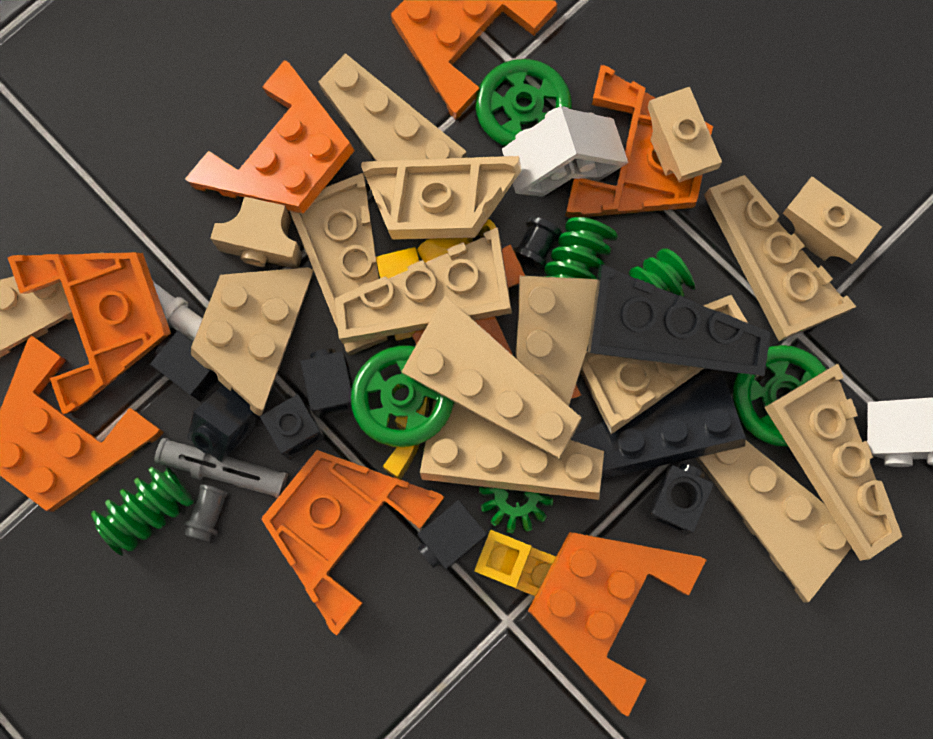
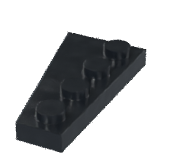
M603 264L599 266L588 353L760 376L765 375L771 332L697 304L695 301L655 287V285L618 272Z
M714 369L683 383L612 434L605 421L571 438L572 441L604 451L601 479L745 447L746 437L723 371Z

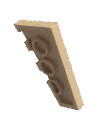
M346 53L319 80L323 93L348 127L359 138L369 156L375 161L467 158L466 150Z
M745 175L711 187L704 194L778 341L801 333L856 308V305L847 295L842 297L832 286L830 281L833 278L822 265L817 268L804 253L802 248L805 245L795 234H788L777 221L779 218L777 212Z
M498 227L483 233V238L467 245L462 242L447 249L448 253L428 262L421 260L408 266L407 271L389 279L386 276L334 298L339 340L346 344L426 329L444 295L473 320L512 314Z
M520 276L515 358L569 406L589 344L598 279Z
M444 295L401 371L405 376L558 459H561L582 420L575 411L446 295Z
M732 295L704 305L712 310L747 322ZM586 351L580 372L612 434L704 368L594 354Z
M433 401L431 413L433 412L436 406V401ZM454 402L452 413L445 426L425 443L420 475L422 480L599 500L604 451L570 440L561 459H558Z
M747 440L745 447L695 458L725 499L732 503L744 519L742 521L752 535H756L769 552V557L780 572L783 571L793 584L794 590L802 601L810 602L852 548L825 504Z

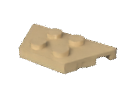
M519 156L369 161L362 162L361 168L392 239L475 238L520 174L521 162Z
M311 268L220 275L191 346V355L206 369L214 371L218 380L230 391L234 389L250 404V410L256 415H263L313 276L314 270Z

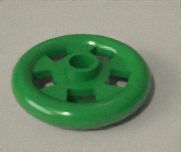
M515 59L495 67L483 79L476 95V114L486 134L492 140L505 147L514 141L516 135L522 131L520 124H529L535 120L539 123L545 119L547 113H543L544 98L555 99L556 108L568 107L569 109H572V99L565 80L555 69L540 61ZM526 76L542 80L540 89L524 84ZM506 80L514 87L508 90L505 97H502L495 90ZM527 98L531 101V104L527 107H522L517 104V100ZM504 108L506 115L511 120L501 126L493 113Z
M777 345L768 348L766 368L774 374V377L769 379L764 387H762L754 379L756 375L737 373L733 386V401L740 421L752 435L775 446L789 447L770 416L767 415L760 418L755 412L751 401L761 397L766 407L778 400L776 397L778 389L789 393L827 369L815 356L803 349L787 345ZM789 363L805 370L801 382L797 378L785 374Z
M395 346L375 354L361 367L352 386L351 406L358 425L370 438L387 446L411 447L431 439L445 426L454 407L453 401L426 386H422V384L405 376L402 372L390 377L387 381L383 380L380 372L387 367L398 364L400 370H403L415 346ZM401 388L408 389L409 395L405 400L398 401L395 399L397 390ZM381 391L380 399L383 407L370 410L368 394ZM425 397L437 402L428 418L417 413L422 407ZM391 415L399 418L408 417L406 429L396 430L388 428L389 417Z

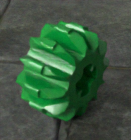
M483 486L479 488V494L494 497V500L487 501L481 505V511L484 513L497 508L498 512L492 517L490 523L496 527L500 524L503 517L508 518L506 530L510 534L514 533L516 520L518 519L521 520L525 532L532 530L529 514L537 521L544 522L547 516L536 505L547 507L553 504V498L525 491L523 499L527 503L520 507L519 502H517L515 507L507 504L509 494L505 491L506 489Z

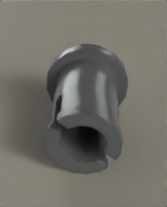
M201 484L189 521H184L183 526L187 527L184 535L209 543L212 535L217 536L218 531L214 530L228 493L221 489Z

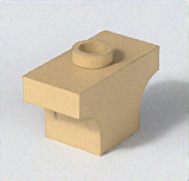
M690 87L649 101L647 108L653 127L650 140L665 176L674 173L678 181L682 182L719 169L722 160Z
M814 177L809 179L783 212L795 227L793 234L800 239L808 250L823 261L830 256H836L853 264L882 228V226Z
M245 196L238 215L229 222L215 223L210 238L220 252L241 256L240 259L243 262L259 267H264L267 262L296 269L299 268L303 255L297 242L288 238L292 219L286 207Z

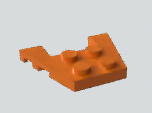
M403 0L391 13V19L414 58L420 62L427 73L436 92H439L446 103L447 110L457 120L476 99L480 87L452 66L456 60L501 12H504L534 36L557 12L558 3L554 0Z
M284 60L262 88L270 98L289 108V110L239 170L208 151L185 178L193 188L200 191H205V189L219 191L222 196L231 198L245 196L284 205L288 211L304 214L355 151L351 143L290 63Z
M601 65L592 105L633 115L625 147L628 163L620 168L616 186L583 178H574L565 217H589L694 208L698 200L703 174L682 182L678 181L674 173L665 176L650 140L653 127L647 107L649 101L655 99V97L646 93V88L634 81L630 84L614 75L615 70ZM705 122L711 135L713 126Z
M143 253L12 255L7 257L20 294H30L59 282L62 283L89 360L88 365L50 378L62 415L77 411L171 335Z
M31 335L27 340L0 409V476L44 510L54 512L99 480L98 477L115 465L124 463L134 456V452L148 442L153 443L160 438L164 431L132 408H129L105 440L101 442L64 414L62 415V412L40 397V393L51 381L50 378L54 377L66 362V359Z
M316 450L261 520L290 566L295 570L305 586L306 592L325 618L331 632L337 636L363 605V602L329 576V572L384 503H388L415 526L422 529L445 500V497L432 490L415 486L409 482L384 475L367 467Z
M569 532L528 612L582 669L591 682L610 700L611 704L619 712L629 716L646 679L608 659L607 654L647 575L654 577L684 595H689L706 559L689 554Z

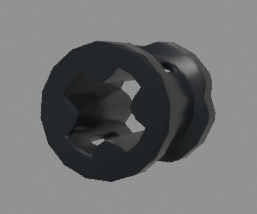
M531 216L526 222L528 229L519 247L513 248V251L521 265L535 271H544L546 266L545 258L553 242L559 240L562 232L553 223L543 218Z

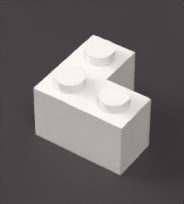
M568 107L552 109L545 115L544 120L532 128L519 132L514 141L502 148L504 156H519L521 172L513 182L515 193L539 197L547 195L572 178H583L599 182L628 163L614 119L595 115L594 113L572 110Z
M933 398L868 402L867 442L872 455L885 459L886 466L910 467L913 466V459H928V464L933 465Z

